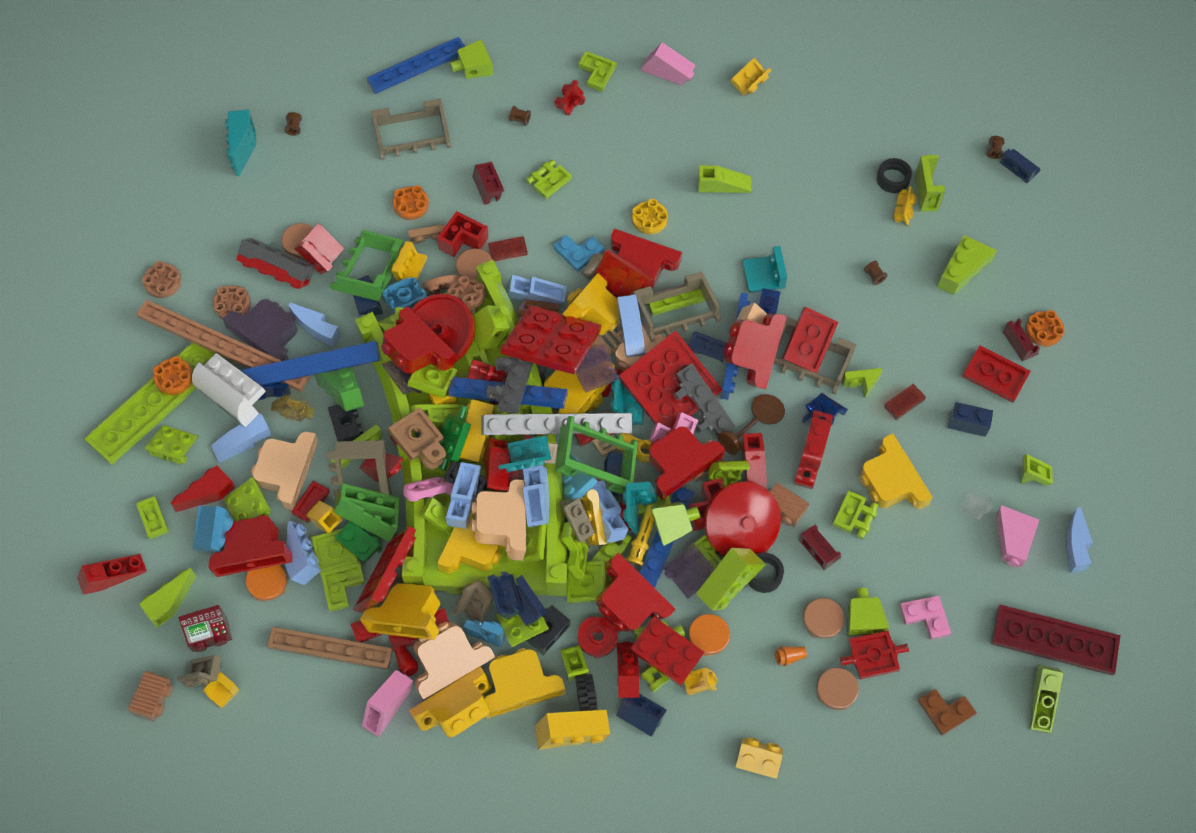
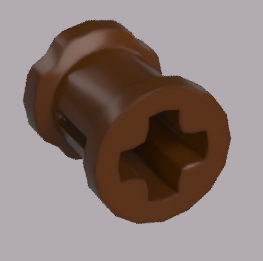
M513 106L509 120L511 122H521L527 126L531 117V111L520 110Z
M289 112L286 115L287 126H285V133L292 136L299 135L301 132L299 124L302 116L296 112Z
M991 136L988 141L990 147L987 151V156L991 159H1000L1003 156L1002 146L1005 143V139L1000 136Z
M876 260L870 262L864 268L865 273H868L873 279L874 285L882 283L888 276L886 272L881 270Z

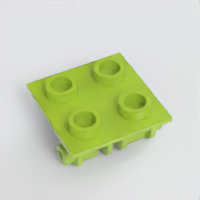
M163 425L145 446V449L148 450L151 456H156L163 460L166 459L167 461L172 459V462L181 465L186 463L187 457L184 455L199 436Z
M251 477L223 499L235 522L241 519L256 518L260 515H271V509L254 477Z
M496 614L511 647L549 629L543 616L529 626H526L519 614L508 619Z

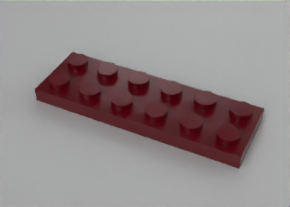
M1000 604L997 609L992 645L1113 676L1116 673L1121 635Z

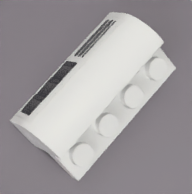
M217 353L204 366L198 363L192 374V382L197 390L244 427L259 414L252 405L266 391Z

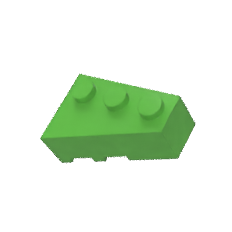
M353 367L315 375L318 386L320 388L323 387L326 393L331 395L334 401L345 411L365 406Z
M342 483L335 496L334 513L390 542L398 529L400 497Z

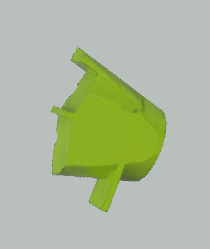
M748 461L714 462L708 471V481L722 478L724 486L733 483V481L736 482L738 479L741 480L742 471L749 470L750 465Z

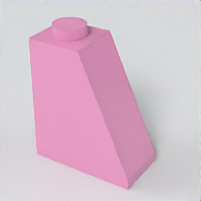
M661 42L646 58L641 70L682 85L685 81L689 82L694 75L692 71L695 64Z
M1001 505L996 514L1001 558L1008 565L1021 568L1027 559L1039 519Z
M395 670L367 701L362 727L379 737L409 695L413 680Z

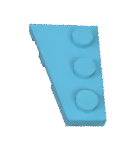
M570 454L569 459L580 462L577 457ZM581 472L573 477L562 474L565 498L581 499L598 480Z

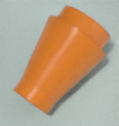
M780 646L779 649L775 650L776 662L778 665L787 666L807 658L806 648L804 646Z

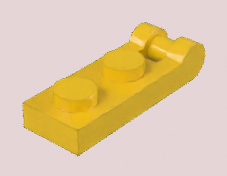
M590 489L580 499L595 532L587 540L589 545L606 544L598 493L596 490Z

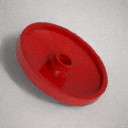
M435 294L422 299L412 307L411 310L456 353L454 363L467 353L475 336V320L471 310L462 300L449 294Z
M748 481L733 482L719 489L710 499L704 514V531L707 540L712 548L724 557L731 548L751 549L755 554L767 552L774 544L781 525V513L774 496L763 486Z

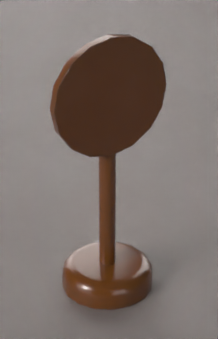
M769 394L756 397L751 407L755 418L737 434L724 430L718 435V441L725 448V451L731 455L739 453L741 450L739 437L758 421L768 425L780 422L785 415L784 404L780 399Z

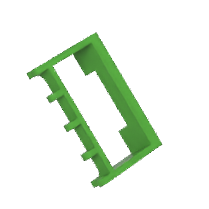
M362 230L361 237H356L355 239L358 247H351L349 253L353 255L351 260L344 259L342 262L343 266L346 267L345 271H337L336 282H331L329 287L332 290L380 301L383 291L393 276L391 271L392 265L396 262L399 251L404 246V240ZM364 247L391 253V258L382 275L378 274L373 284L348 277Z
M568 416L566 425L560 428L555 471L570 477L579 472L606 481V490L623 495V491H626V484L634 482L638 441L633 439L629 444L623 441V435L617 434L616 438L606 435L605 428H600L599 432L589 429V422L584 421L581 426L574 423L573 416ZM573 430L625 449L623 451L621 477L569 459Z

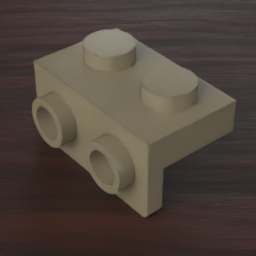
M565 498L559 502L578 542H583L595 534L580 498Z
M478 580L473 584H467L463 588V594L456 602L457 607L454 614L457 616L465 611L473 620L483 622L494 601L491 590Z
M211 655L191 660L188 674L177 676L176 681L183 683V686L188 688H195L196 685L206 686L210 682L217 681L221 668V657Z

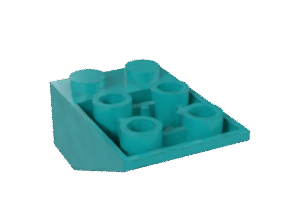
M249 109L228 111V119H225L226 129L229 130V134H226L227 145H229L227 157L230 159L231 169H235L237 176H240L256 146V130Z

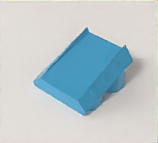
M413 277L402 279L387 286L382 293L383 300L394 313L396 307L405 308L408 306L412 309L415 304L428 297L425 290L420 288L418 280Z
M217 505L216 507L198 506L193 550L220 551L225 542V532L233 524V519L226 509Z

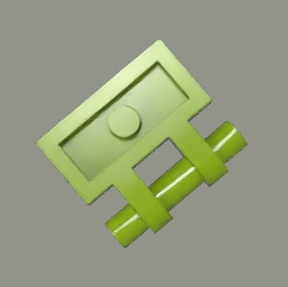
M553 159L543 163L540 169L530 173V176L525 180L528 185L535 182L534 189L545 199H548L572 180V175L561 165L554 168L556 162Z
M848 490L832 526L850 534L854 527L859 530L856 537L864 539L865 535L870 531L872 519H875L877 515L878 504L872 502L868 507L864 505L865 497ZM860 513L865 515L863 522L857 520Z

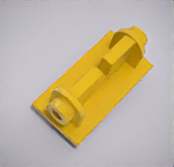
M909 186V191L903 189L899 192L897 206L893 215L896 223L905 221L906 226H909V221L913 218V204H916L917 200L916 193L913 192L911 186Z

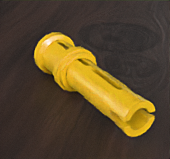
M647 504L636 540L633 539L631 542L632 548L629 557H626L628 562L640 566L643 565L642 559L645 550H648L647 541L654 524V518L650 509L653 505Z

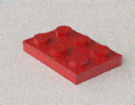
M609 249L604 252L594 275L595 277L599 273L607 281L606 289L616 298L633 295V291L650 287L653 280L652 277Z
M803 307L781 359L817 374L839 322L808 307Z
M979 345L962 377L1014 403L1031 371Z
M655 616L630 649L632 653L680 687L705 653Z

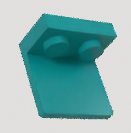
M774 246L772 254H769L768 257L743 260V268L750 293L785 288L787 273L781 246Z
M615 375V382H612L614 399H611V410L614 413H632V425H643L644 410L629 391L624 388L619 375Z
M547 435L508 443L511 463L498 465L499 469L506 468V472L545 465L544 460L551 459Z
M650 481L627 483L626 491H623V499L626 503V509L623 512L624 521L628 523L629 528L635 534H638L639 504L647 506V504L658 503V495Z

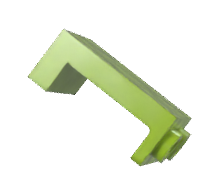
M927 154L921 156L914 175L920 212L938 211L945 194L944 185L933 186L932 177L939 160L938 155Z

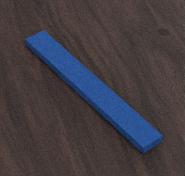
M373 341L240 371L260 386L381 360L378 342Z

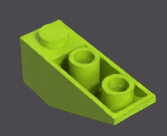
M699 165L698 192L752 193L751 176L717 165Z
M191 568L181 571L175 579L164 583L158 591L147 595L139 603L156 628L176 614L196 578Z
M1038 664L1033 691L1030 729L1052 733L1063 678V672L1059 668Z

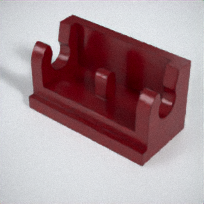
M493 163L476 164L472 177L484 205L489 204L492 197H495L496 201L501 198L502 192H504V188Z
M1018 318L1015 323L1012 320L1007 322L1003 334L1023 362L1038 355L1040 347L1033 345L1021 327V319Z
M816 524L801 533L799 542L823 570H826L841 559V553L835 551L818 531Z

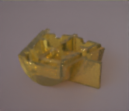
M289 395L278 398L271 405V411L276 410L286 419L300 422L304 418L312 420L315 411L314 408L307 405V402L292 400L289 398Z

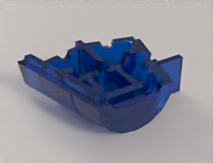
M820 393L818 397L805 405L808 414L803 417L802 423L812 418L814 410L833 415V425L838 413L844 416L848 409L824 393Z

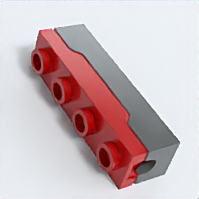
M251 237L241 241L236 259L243 266L255 268L264 275L274 276L275 280L290 283V286L296 289L309 285L314 264Z

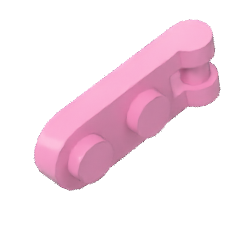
M434 477L405 485L403 495L409 501H418L421 498L434 497V495L441 493L450 495L454 484L445 482V479L441 477Z

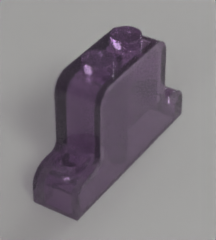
M262 299L244 316L238 312H230L223 318L226 328L252 348L281 361L288 360L287 353L289 351L285 345L297 334L296 317L289 311L285 312L277 302Z

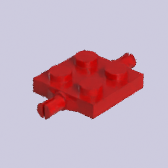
M889 631L850 638L848 642L851 656L840 657L841 666L853 664L857 669L859 680L899 672L898 654L909 652V647L907 643L895 646Z

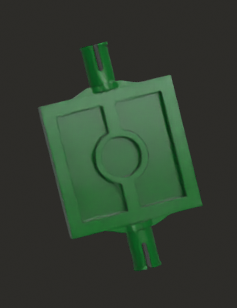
M461 405L458 416L448 414L443 421L441 434L444 439L440 442V445L444 448L446 456L443 458V463L438 467L441 470L447 471L449 461L458 462L471 427V424L465 419L469 409L467 406Z

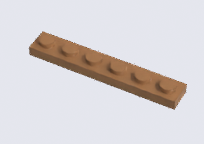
M272 627L267 644L268 649L388 670L393 652L392 648Z

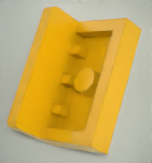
M753 58L729 81L742 96L748 92L752 94L758 88L757 84L759 82L762 84L769 78L767 74L771 69L765 70Z
M406 241L399 251L396 262L392 265L391 271L396 281L412 277L418 279L427 260V255L417 253L413 242Z
M753 737L742 738L736 768L777 779L783 757V749L775 743H760L758 739Z

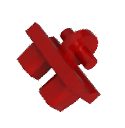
M573 80L571 84H564L562 87L563 97H557L554 103L558 109H563L565 115L569 116L574 107L583 105L586 99L583 96L584 92L578 87V80Z
M473 359L467 378L502 382L505 371H496V367Z

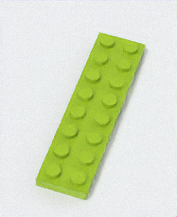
M191 343L178 357L186 361L193 372L198 363L204 366L216 353ZM152 378L85 437L84 440L106 461L113 465L197 388L192 382L184 392L168 395L162 393L156 387Z

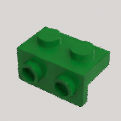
M350 521L334 537L338 543L364 564L376 552L380 553L382 551L381 541L375 535H368L365 529Z

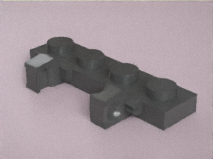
M497 357L495 363L496 371L504 370L508 375L505 385H501V387L498 385H488L487 398L499 401V412L519 413L533 363L514 357Z
M692 363L675 374L681 383L678 385L681 389L673 394L675 400L678 401L687 395L702 413L704 420L697 424L695 428L698 433L708 428L709 431L713 429L718 437L722 431H729L735 427Z

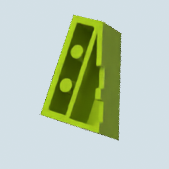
M964 235L937 287L955 295L976 274L978 275L985 266L993 262L997 250Z
M731 548L696 595L711 610H723L766 564L751 549Z

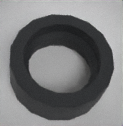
M887 159L879 166L876 178L877 183L886 192L899 193L903 189L906 190L909 186L912 170L908 163L902 159ZM891 169L898 170L905 178L901 182H893L884 176V172Z
M766 552L758 553L756 555L763 562L775 568L776 578L770 583H762L753 578L748 585L757 592L769 593L776 590L781 584L784 567L780 559L775 555Z

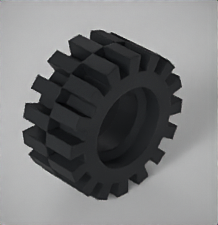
M592 674L576 676L575 681L580 711L598 710Z

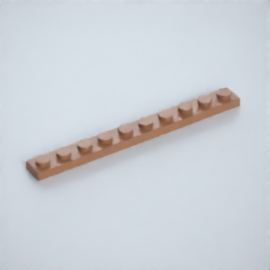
M145 300L136 314L141 320L247 368L281 362L279 359L149 300ZM311 376L280 383L302 392Z

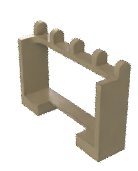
M441 98L423 101L425 110L390 116L389 108L372 111L381 160L385 159V154L396 153L397 157H399L401 151L413 149L415 154L418 153V148L431 146V149L435 150V145L445 143L447 148L451 147ZM440 115L444 136L389 147L382 146L378 126Z
M703 272L685 276L684 285L654 293L651 286L633 291V295L637 297L641 322L651 342L655 341V335L665 333L666 337L671 334L670 331L682 328L684 332H687L688 326L699 323L703 327L706 326V320L714 318L716 322L721 321L719 315L720 306ZM700 289L711 312L654 328L644 305Z
M786 317L779 345L785 333L792 335L797 323L796 320ZM838 338L836 344L830 342L827 350L847 357L837 380H831L781 360L776 356L773 364L783 367L781 373L785 374L788 369L800 374L799 380L801 381L804 376L818 381L816 385L818 388H820L822 383L833 387L832 393L836 394L857 344L842 338Z
M384 440L335 442V451H328L326 453L327 459L335 460V463L328 465L329 471L337 472V476L331 478L333 485L341 487L342 483H344L340 459H375L380 490L372 491L392 495L390 480H387L385 468L386 450ZM335 489L333 491L334 497L336 496L339 489Z

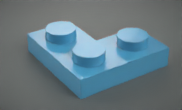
M568 235L553 245V249L576 272L588 264L593 254L597 252L602 254L605 251V248L593 236L580 246Z
M466 620L463 626L464 633L502 648L505 642L504 630L497 622L490 621L489 623L484 621L481 623L477 620Z

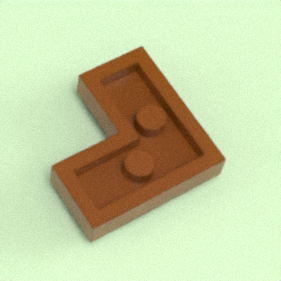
M523 299L519 307L518 316L522 317L530 305L559 313L560 303Z
M936 689L918 700V703L941 736L977 714L965 696L948 706Z

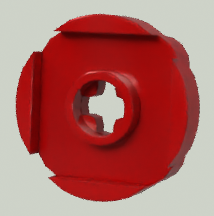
M592 616L581 623L577 639L583 652L594 658H601L610 654L615 649L618 641V632L609 618ZM601 632L603 634L601 636L602 640H594L593 633L599 634Z

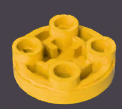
M656 199L641 202L633 208L632 223L641 233L656 234L666 227L668 222L667 210Z

